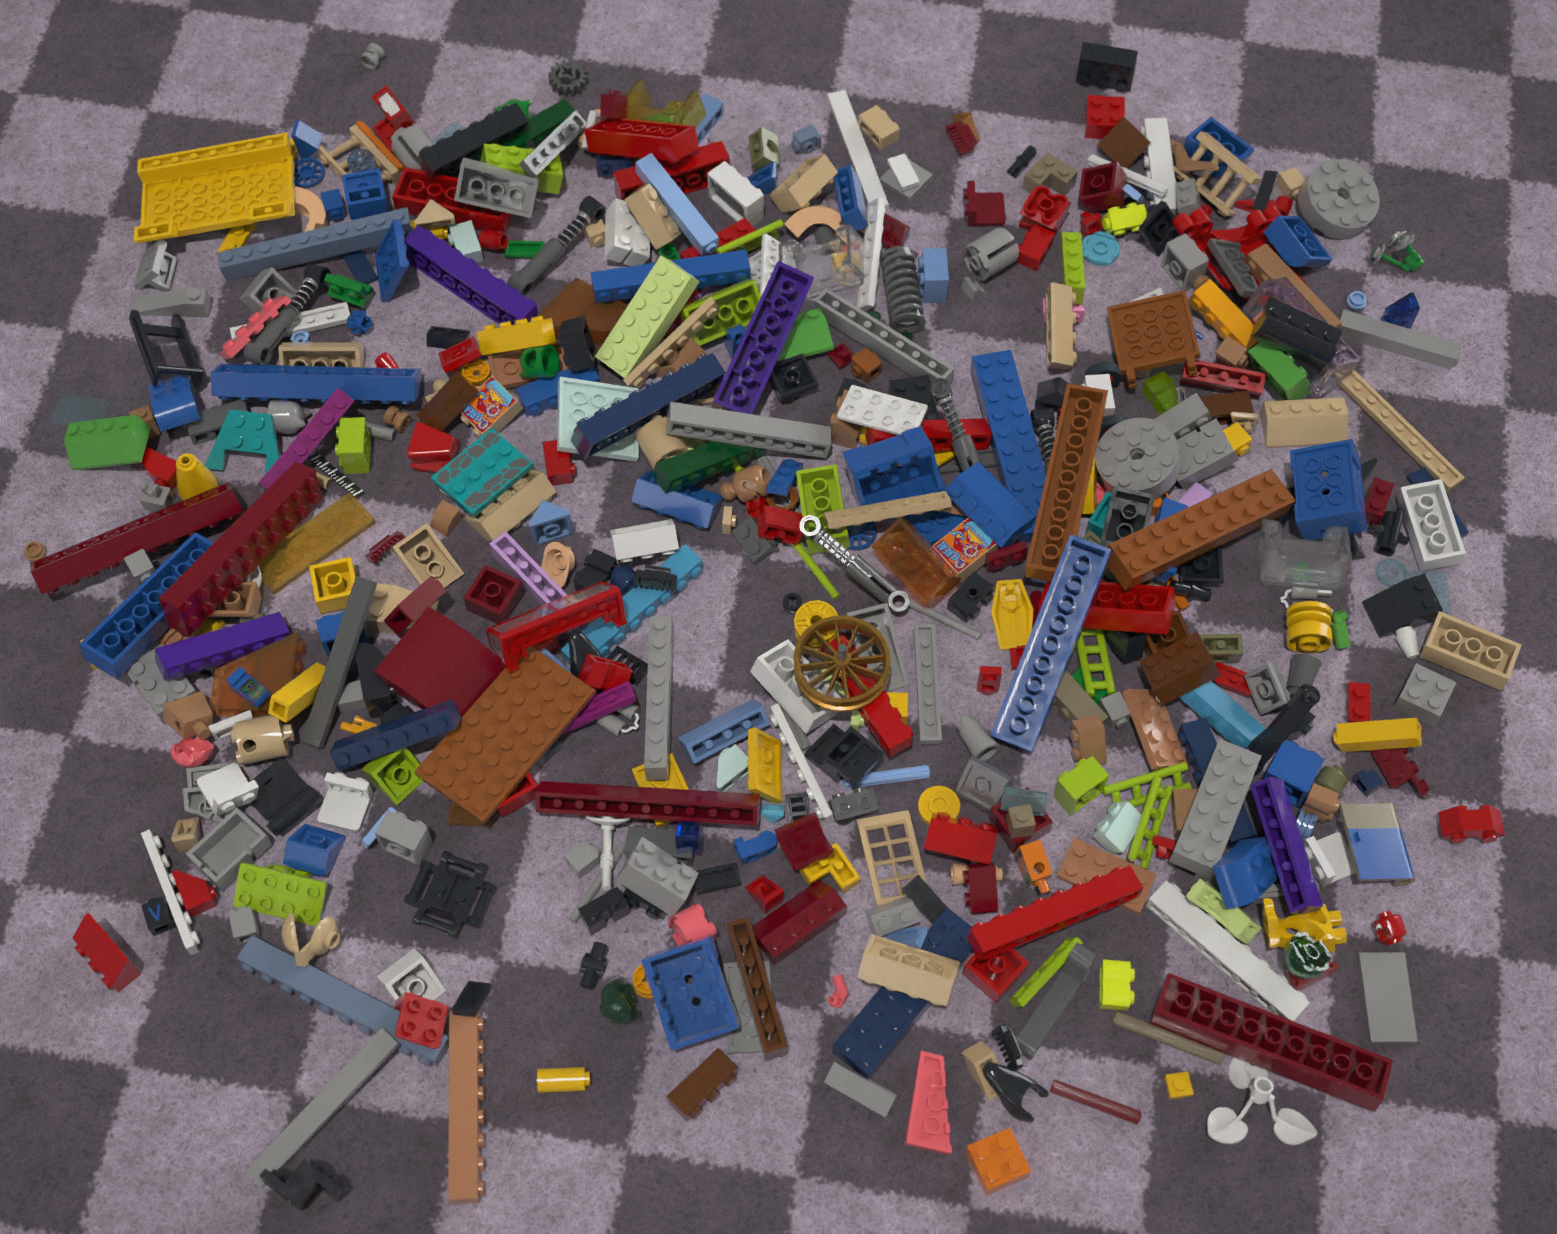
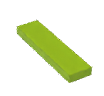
M1067 937L1009 999V1002L1014 1007H1024L1065 963L1074 945L1077 942L1082 945L1083 942L1078 937Z

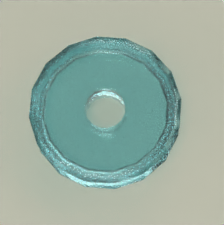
M1395 559L1382 560L1376 567V574L1379 580L1387 586H1393L1407 578L1405 566ZM1392 571L1394 576H1390L1387 572Z

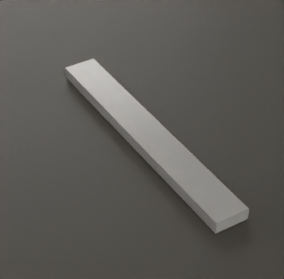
M381 1028L248 1167L247 1173L264 1188L266 1185L259 1177L263 1170L266 1168L271 1172L275 1169L280 1172L400 1044L385 1029Z

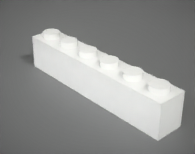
M1144 118L1143 126H1140L1139 131L1151 142L1143 152L1145 153L1143 167L1147 168L1145 177L1168 186V193L1164 197L1147 190V198H1151L1149 207L1152 204L1164 201L1176 217L1178 215L1176 182L1167 118Z

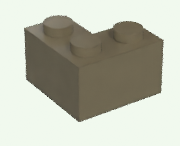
M1047 152L1024 175L1022 189L1031 194L1035 186H1046L1059 194L1066 195L1075 186L1078 171Z

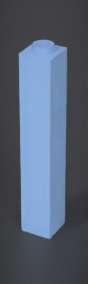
M650 153L635 162L636 174L644 184L650 183L652 188L656 190L659 199L667 208L673 221L700 255L705 256L715 252L718 248L719 237L653 154Z

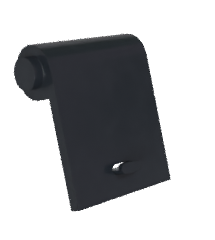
M283 757L277 759L251 780L256 781L259 789L257 799L250 803L268 822L266 827L274 836L277 833L282 836L323 802L318 793L301 779Z

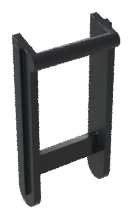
M131 310L129 322L152 385L157 386L161 373L189 375L194 388L199 390L200 384H203L204 370L198 364L180 315H172L171 327L143 324L138 310ZM148 336L176 338L186 367L158 365Z

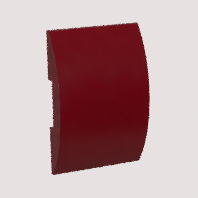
M428 607L373 672L405 699L409 698L421 709L452 699L462 718L501 674L505 666L497 655L473 635L446 616Z

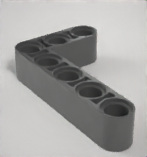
M1078 942L1067 956L1062 971L1016 1038L1023 1056L1029 1060L1033 1059L1034 1054L1037 1053L1047 1038V1034L1049 1035L1059 1020V1016L1066 1010L1072 1001L1071 999L1074 998L1084 983L1083 981L1088 977L1097 955Z

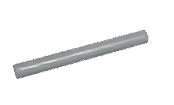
M909 598L908 607L977 640L981 637L982 632Z
M618 846L613 852L614 867L625 852V849L621 846ZM602 870L568 919L570 921L577 922L580 918L578 908L591 902L602 886Z

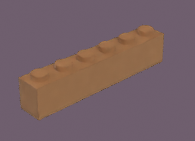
M1267 244L1248 253L1245 264L1250 266L1251 270L1249 273L1255 276L1260 285L1264 286L1273 298L1340 329L1342 322Z

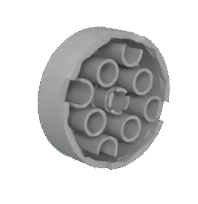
M1333 159L1322 162L1308 175L1298 192L1299 208L1306 222L1313 229L1317 228L1325 233L1324 236L1334 239H1347L1357 235L1373 220L1379 209V192L1373 178L1360 166L1346 160Z
M1131 418L1121 421L1111 427L1102 436L1097 445L1095 455L1096 467L1104 487L1111 493L1113 486L1154 494L1155 498L1166 493L1179 477L1181 455L1177 440L1167 426L1154 419Z

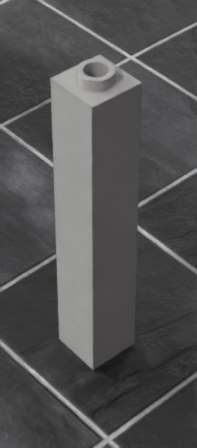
M1343 310L1339 319L1342 322L1340 327L1342 330L1341 338L1449 370L1452 369L1454 363L1458 364L1461 357V352H1458L1460 344L1347 310Z

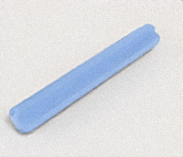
M928 765L869 772L855 787L929 778L930 769ZM845 778L843 779L845 788H855Z

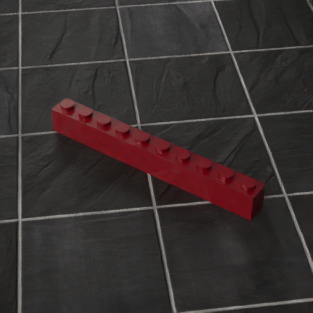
M540 781L535 791V811L542 813L757 826L760 816V794Z

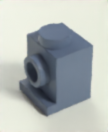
M811 124L793 132L791 145L795 152L798 151L799 154L810 152L814 148L819 150L821 149L822 137L814 125Z

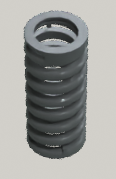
M895 246L885 250L880 256L890 328L901 335L914 334L922 330L926 323L923 315L922 299L920 298L921 291L919 290L920 284L916 272L915 254L908 247ZM900 258H906V259H907V260H899V261H896V262L891 263L892 261H894V260H896V259H900ZM912 321H916V323H913V324H901V323H899V322H912Z

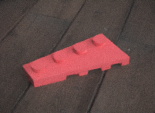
M287 296L273 299L268 298L261 305L263 308L249 317L248 320L250 322L246 326H241L235 332L237 336L223 344V350L219 354L224 359L233 358L251 340L249 336L259 333L264 328L262 323L276 317L279 314L277 309L283 305L287 306L291 300Z
M924 1051L919 1052L904 1145L951 1155L952 1146L950 1145L949 1137L950 1124L948 1123V1101L945 1092L944 1056Z

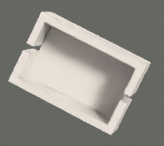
M724 161L707 173L708 197L736 222L746 218L754 226L764 218V195L762 191L750 184L746 177H742L735 167L730 166Z
M615 198L606 210L604 258L620 263L632 250L624 260V264L628 266L643 265L650 257V240L627 203Z
M672 519L610 530L616 560H621V562L632 561L633 557L641 556L642 559L654 557V553L662 552V555L675 553L674 550L679 549L675 524Z

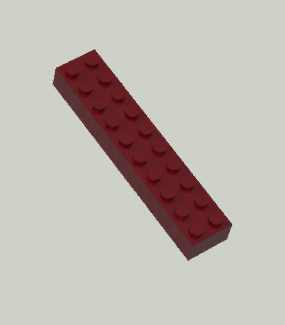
M295 461L158 598L170 628L190 636L241 585L246 577L281 544L286 536L320 504L323 496L315 469Z
M226 482L31 562L30 572L40 593H47L49 595L57 592L59 587L63 585L72 586L78 583L80 578L85 576L88 578L94 577L100 573L99 570L104 568L113 569L119 566V562L124 561L125 557L141 549L151 553L160 549L162 544L168 543L170 545L180 540L179 537L184 535L192 536L195 532L199 533L201 528L206 526L208 528L215 527L219 524L220 520L225 518L227 520L234 519L239 516L242 509L230 483Z
M1171 973L1167 974L1150 1021L1152 1025L1373 1112L1377 1110L1384 1099L1393 1064L1392 1059Z

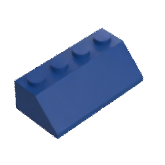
M980 462L959 474L945 490L950 499L1001 548L1013 545L1037 518Z
M651 470L637 478L631 502L637 503V506L640 508L654 509L660 515L674 516L677 521L691 522L700 529H706L713 525L724 502L722 495L691 484L682 487L679 491L665 494L652 477L654 471Z

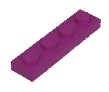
M627 681L594 696L561 735L636 702L631 683Z

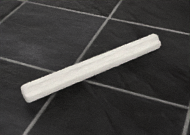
M1094 154L1088 157V165L1092 167L1112 163ZM1122 167L1127 174V182L1162 197L1168 193V186Z

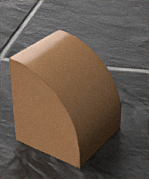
M442 500L433 513L430 527L448 537L462 520L460 510Z

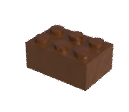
M1198 631L1139 661L1161 705L1221 676Z

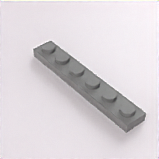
M914 624L920 744H941L942 731L935 624Z

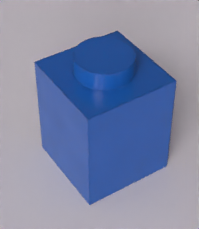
M339 188L320 193L328 222L339 221L347 217Z

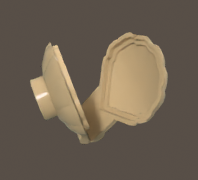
M293 912L283 921L281 930L282 941L286 949L294 953L297 966H307L308 962L315 955L321 956L328 952L329 949L333 950L339 943L340 934L337 932V923L333 917L328 916L317 924L310 942L299 951Z

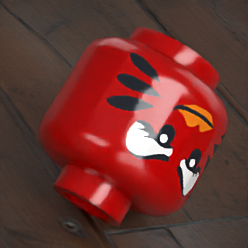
M1391 910L1377 914L1379 919L1373 922L1377 940L1385 943L1386 946L1404 941L1403 937L1407 934L1401 915H1392Z

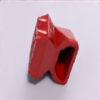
M1035 186L1022 205L1019 214L1023 215L1024 218L1018 227L1031 230L1033 225L1036 224L1055 232L1056 236L1064 225L1071 203L1068 202V198L1063 194L1054 195L1051 194L1050 189L1046 186Z
M416 422L407 451L408 458L412 460L410 468H415L419 472L429 470L437 473L457 456L460 440L424 423Z

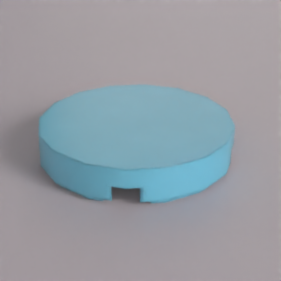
M1094 232V234L1086 236L1082 242L1083 257L1093 265H1110L1118 258L1120 245L1113 235L1106 232Z

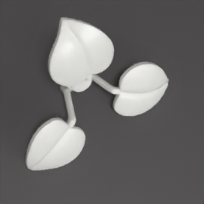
M1236 1057L1233 1058L1228 1070L1229 1079L1239 1089L1249 1087L1251 1090L1250 1099L1238 1116H1236L1233 1110L1226 1107L1216 1108L1210 1113L1207 1120L1208 1134L1212 1139L1224 1144H1234L1243 1140L1248 1132V1127L1241 1119L1253 1102L1264 1104L1267 1101L1270 1104L1272 1119L1276 1121L1273 1127L1274 1133L1282 1142L1289 1145H1297L1316 1137L1317 1131L1314 1126L1299 1112L1289 1108H1282L1278 1112V1116L1276 1115L1273 1101L1275 1097L1271 1095L1273 1084L1268 1079L1266 1069L1259 1066H1251L1249 1062Z

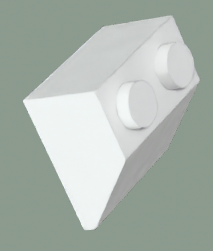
M412 949L377 976L395 1002L405 992L435 1000L446 991L423 956L415 949Z

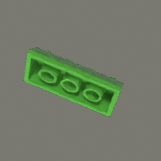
M820 308L798 314L777 362L802 353L807 357L834 350L827 320Z
M138 415L69 423L64 443L71 469L82 470L141 463L151 427Z

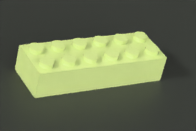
M660 256L595 357L626 378L656 349L700 281L671 260Z

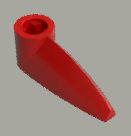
M1279 196L1276 200L1269 199L1267 208L1275 205L1283 216H1288L1293 201L1287 196ZM1255 199L1235 201L1234 207L1251 213L1255 210L1252 209Z

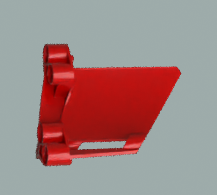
M1272 205L1263 212L1259 209L1252 211L1246 217V222L1248 223L1246 226L1227 230H1211L1213 227L1212 221L1206 212L1199 208L1189 216L1187 213L1179 214L1173 219L1172 224L1180 236L1186 233L1190 239H1193L1201 252L1207 255L1208 260L1209 258H1214L1218 263L1206 245L1210 238L1240 243V252H1243L1246 258L1248 253L1264 244H1267L1278 255L1276 248L1268 242V237L1264 231L1278 216L1283 215L1277 206ZM1209 260L1207 267L1220 285L1227 291L1236 290L1234 285L1228 280V276L1221 277ZM1284 261V263L1304 282V280L1299 275L1295 267L1290 266ZM1254 276L1260 293L1256 298L1240 297L1255 304L1266 306L1268 298L1272 297L1271 293L1264 286H1261Z

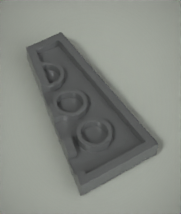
M1210 238L1206 245L1218 261L1220 268L1228 276V280L1236 288L1237 293L1242 297L1256 298L1260 291L1254 276L1249 274L1250 266L1244 262L1246 257L1243 252H1240L1241 244Z

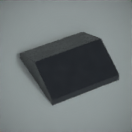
M1061 377L1039 382L1036 402L1062 406L1068 382Z

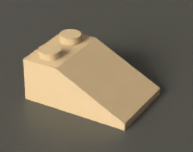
M427 523L391 548L399 562L419 586L432 575L445 588L464 574Z
M377 583L365 620L368 631L395 634L384 622V619L413 591L396 585ZM438 601L431 607L435 611L437 610ZM413 624L410 625L403 633H401V635H405L407 631L413 626Z

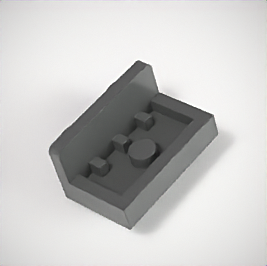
M749 516L732 531L751 561L755 564L759 563L770 552L777 553L780 551L776 545L778 543L776 538L770 540L758 537L757 521L752 516Z
M865 786L854 789L853 794L845 795V792L832 795L833 799L828 801L830 810H833L835 820L839 821L877 811L878 804L873 788L867 790Z

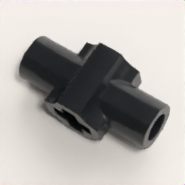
M595 941L590 954L585 953L580 966V973H583L580 982L581 987L594 990L597 978H603L608 959L604 958L608 948L606 944Z

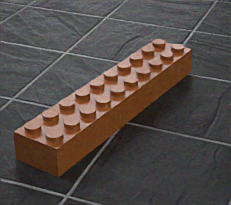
M1067 383L1026 563L1025 577L1051 582L1070 534L1078 537L1106 409L1108 390Z
M1272 469L1267 470L1109 544L1107 548L1111 549L1112 555L1107 566L1126 591L1287 514L1296 500Z

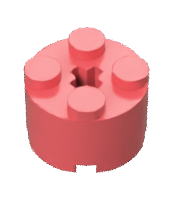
M700 904L691 905L668 918L669 929L671 927L674 928L675 933L672 937L677 945L712 934L714 943L716 942L714 935L717 934V930L712 922H707L704 917L705 912Z

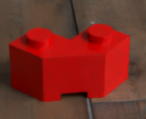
M1480 805L1478 810H1467V806H1456L1438 812L1442 837L1452 841V843H1462L1466 838L1473 836L1489 843L1505 836L1501 811L1490 805Z

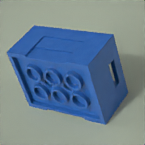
M921 426L903 431L900 435L865 447L860 446L842 452L858 506L943 491L933 446Z
M1353 439L1290 450L1296 504H1294L1295 522L1304 541L1368 531L1361 460ZM1323 472H1328L1326 477H1321ZM1324 490H1330L1329 494H1322Z
M712 934L648 955L641 960L671 1051L738 1029L741 1024L735 1003L730 999L717 959L719 955ZM686 975L693 976L694 980L692 983L685 981ZM699 997L701 999L700 1005H694L692 999Z

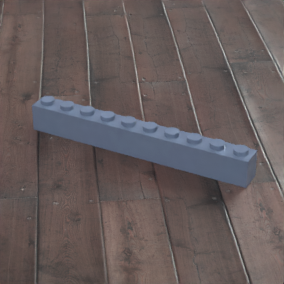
M406 207L217 252L219 269L226 281L257 275L262 270L271 267L274 270L378 246L381 244L393 219L401 220L402 228L405 230L404 238L414 230V224Z
M251 935L236 958L241 964L240 968L246 973L252 975L255 972L261 975L259 978L270 985L273 982L280 985V990L289 995L292 992L299 995V999L308 1005H311L312 1002L315 1003L323 1013L338 1015L339 1021L346 1025L353 1023L359 1026L357 1029L367 1036H370L371 1033L375 1035L381 1028L385 1029L400 1044L397 1049L400 1053L408 1057L410 1054L418 1057L417 1061L427 1067H430L431 1064L438 1067L449 1048V1037L442 1034L440 1046L435 1050L397 1038L395 1036V1029L400 1011L309 964L305 967L297 966L294 956Z

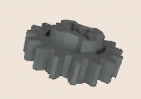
M572 59L569 62L562 60V64L556 62V67L551 66V72H548L549 85L552 86V90L557 89V94L564 92L565 96L568 93H571L573 96L575 91L581 93V88H586V83L589 82L588 70L585 69V65H580L579 61L573 63Z

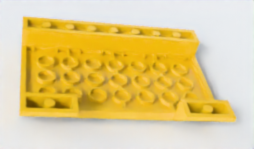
M287 132L138 159L137 173L143 186L141 225L134 227L135 244L294 216V159Z

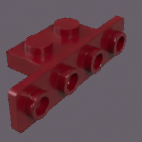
M885 213L883 218L884 229L881 237L883 247L889 249L895 246H904L903 244L911 227ZM865 227L856 232L865 233ZM913 251L916 258L918 256V253Z
M1407 748L1371 750L1392 789H1396L1413 780L1422 797L1425 799L1430 798L1428 791L1431 789L1425 779L1421 780L1417 772L1420 770L1414 760L1410 761L1406 754L1409 751Z

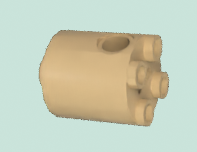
M662 415L654 416L649 423L635 431L636 440L653 470L656 463L689 451L681 436L666 434L667 418H663Z
M272 715L235 722L232 725L233 730L230 731L232 742H237L238 751H236L237 762L244 765L289 755L288 742L295 740L292 725H284L282 720Z

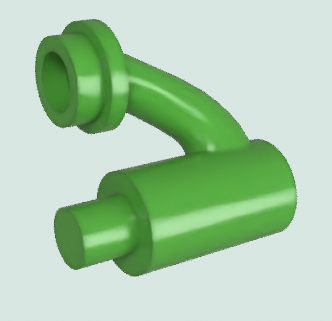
M1339 610L1332 614L1333 622L1331 628L1337 649L1351 646L1345 621L1348 618V614H1346L1345 610Z

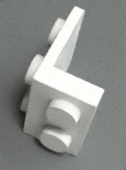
M236 763L227 765L197 779V785L216 817L257 799L259 786L255 780L248 782Z
M338 772L335 774L327 773L324 781L328 791L317 817L318 822L358 832L373 796L370 784L363 778L357 777L352 779Z
M1336 832L1317 841L1312 836L1304 841L1303 844L1311 869L1322 887L1356 874L1350 847L1341 833Z

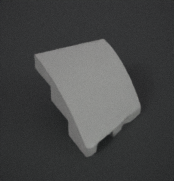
M232 763L186 768L188 788L183 789L185 811L218 823L232 812L230 811L216 817L199 787H193V784L197 785L195 781L199 777Z

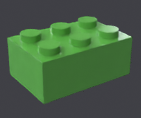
M1262 341L1248 351L1253 369L1256 372L1266 373L1265 381L1283 400H1301L1311 393L1307 372L1301 366L1297 367L1294 364L1295 361L1290 354H1284L1281 350Z

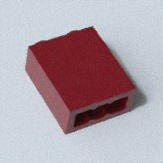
M431 575L400 602L384 619V622L399 636L428 607L431 608L446 590Z

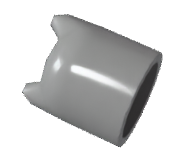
M270 401L267 414H272L277 434L297 433L305 426V417L311 413L310 410L303 409L298 403L292 401Z

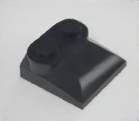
M1164 201L1152 204L1148 208L1147 218L1139 227L1140 232L1157 257L1165 250L1166 243L1179 235L1172 224L1175 216Z
M803 353L776 362L769 377V382L778 400L782 403H791L798 395L819 386Z
M1222 545L1180 564L1181 582L1223 584Z

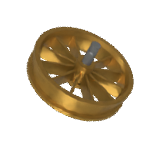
M839 615L821 619L809 626L797 641L794 650V676L796 683L803 695L821 708L838 712L863 708L877 699L888 682L890 673V651L883 635L873 625L860 618ZM838 629L854 631L847 646L840 644ZM835 630L838 651H835L821 635L822 633ZM858 632L870 639L849 653ZM816 637L829 654L807 647V645ZM873 645H876L881 655L856 658ZM803 653L825 661L800 664ZM883 662L881 674L859 666ZM827 669L810 682H807L802 673ZM854 672L878 681L873 687L868 689ZM830 675H834L825 695L813 688ZM847 676L854 681L863 694L849 698L846 682ZM838 677L843 678L846 698L830 697Z

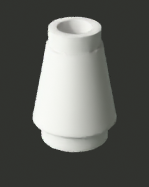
M1407 626L1395 631L1397 635L1395 638L1407 659L1418 657L1420 654L1416 630H1413L1412 626Z

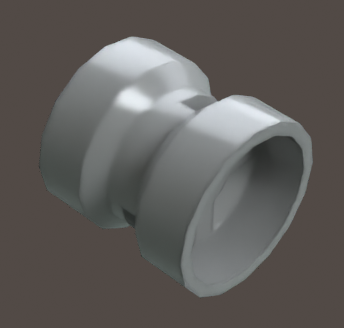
M370 43L366 48V52L360 56V62L365 67L374 70L378 65V61L384 57L385 52L379 45Z

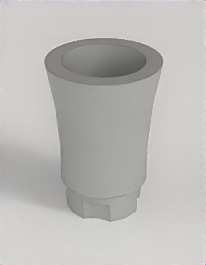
M973 714L962 717L956 723V728L959 730V734L972 756L985 762L999 752L1001 746L990 736Z

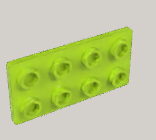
M243 862L239 867L233 906L237 908L251 907L254 912L286 919L293 912L294 921L317 926L321 920L327 882L313 879V874L308 871L295 870L291 867L274 863L261 867Z

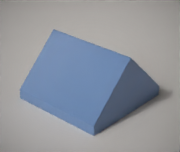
M542 500L529 522L533 545L536 546L573 535L570 512Z

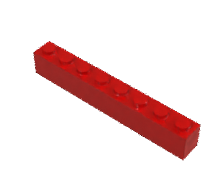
M1131 865L1124 868L1119 866L1114 868L1109 874L1104 876L1102 874L1096 875L1084 884L1083 882L1076 883L1069 890H1058L1049 898H1038L1029 906H1018L1009 914H998L989 922H978L971 927L967 939L979 962L1139 898L1143 886Z

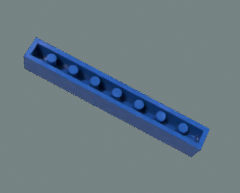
M746 250L672 260V262L700 281L696 288L742 282L750 279L751 275ZM655 263L591 272V285L595 303L633 298Z

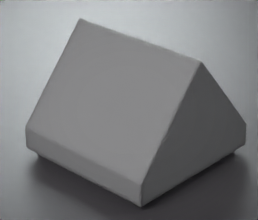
M970 277L964 278L961 289L971 301L986 294L985 290L975 279Z

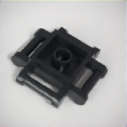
M446 850L443 851L438 866L429 861L422 860L419 865L420 871L411 891L404 898L406 904L419 908L414 915L413 924L419 926L423 924L438 929L454 938L457 937L461 926H464V924L479 928L484 908L491 893H494L496 889L495 884L482 881L487 864L481 862L477 864L453 856L451 852ZM448 864H452L475 872V875L472 878L469 877L466 873L457 871L447 866ZM428 873H432L434 876L423 900L418 899L417 897ZM479 890H482L472 916H468ZM426 913H427V914H430V915H433V916H436V917H439V918L448 920V921L453 922V923H452V925H451V924L445 923V922H443V921H440V920H437V919H434V918H431V917H428V916H425V915H426Z

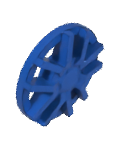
M302 158L294 162V171H296L294 178L299 177L294 180V185L307 189L308 187H315L324 179V166L319 160Z
M874 521L864 526L863 524L847 526L850 547L848 549L850 550L865 549L876 539L877 528ZM862 540L868 541L867 543L862 545ZM854 541H858V546H853Z

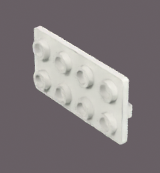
M767 234L762 236V251L749 258L751 268L750 279H755L761 296L777 261L793 267V250Z
M852 385L837 414V418L900 435L903 431L921 425L928 406Z

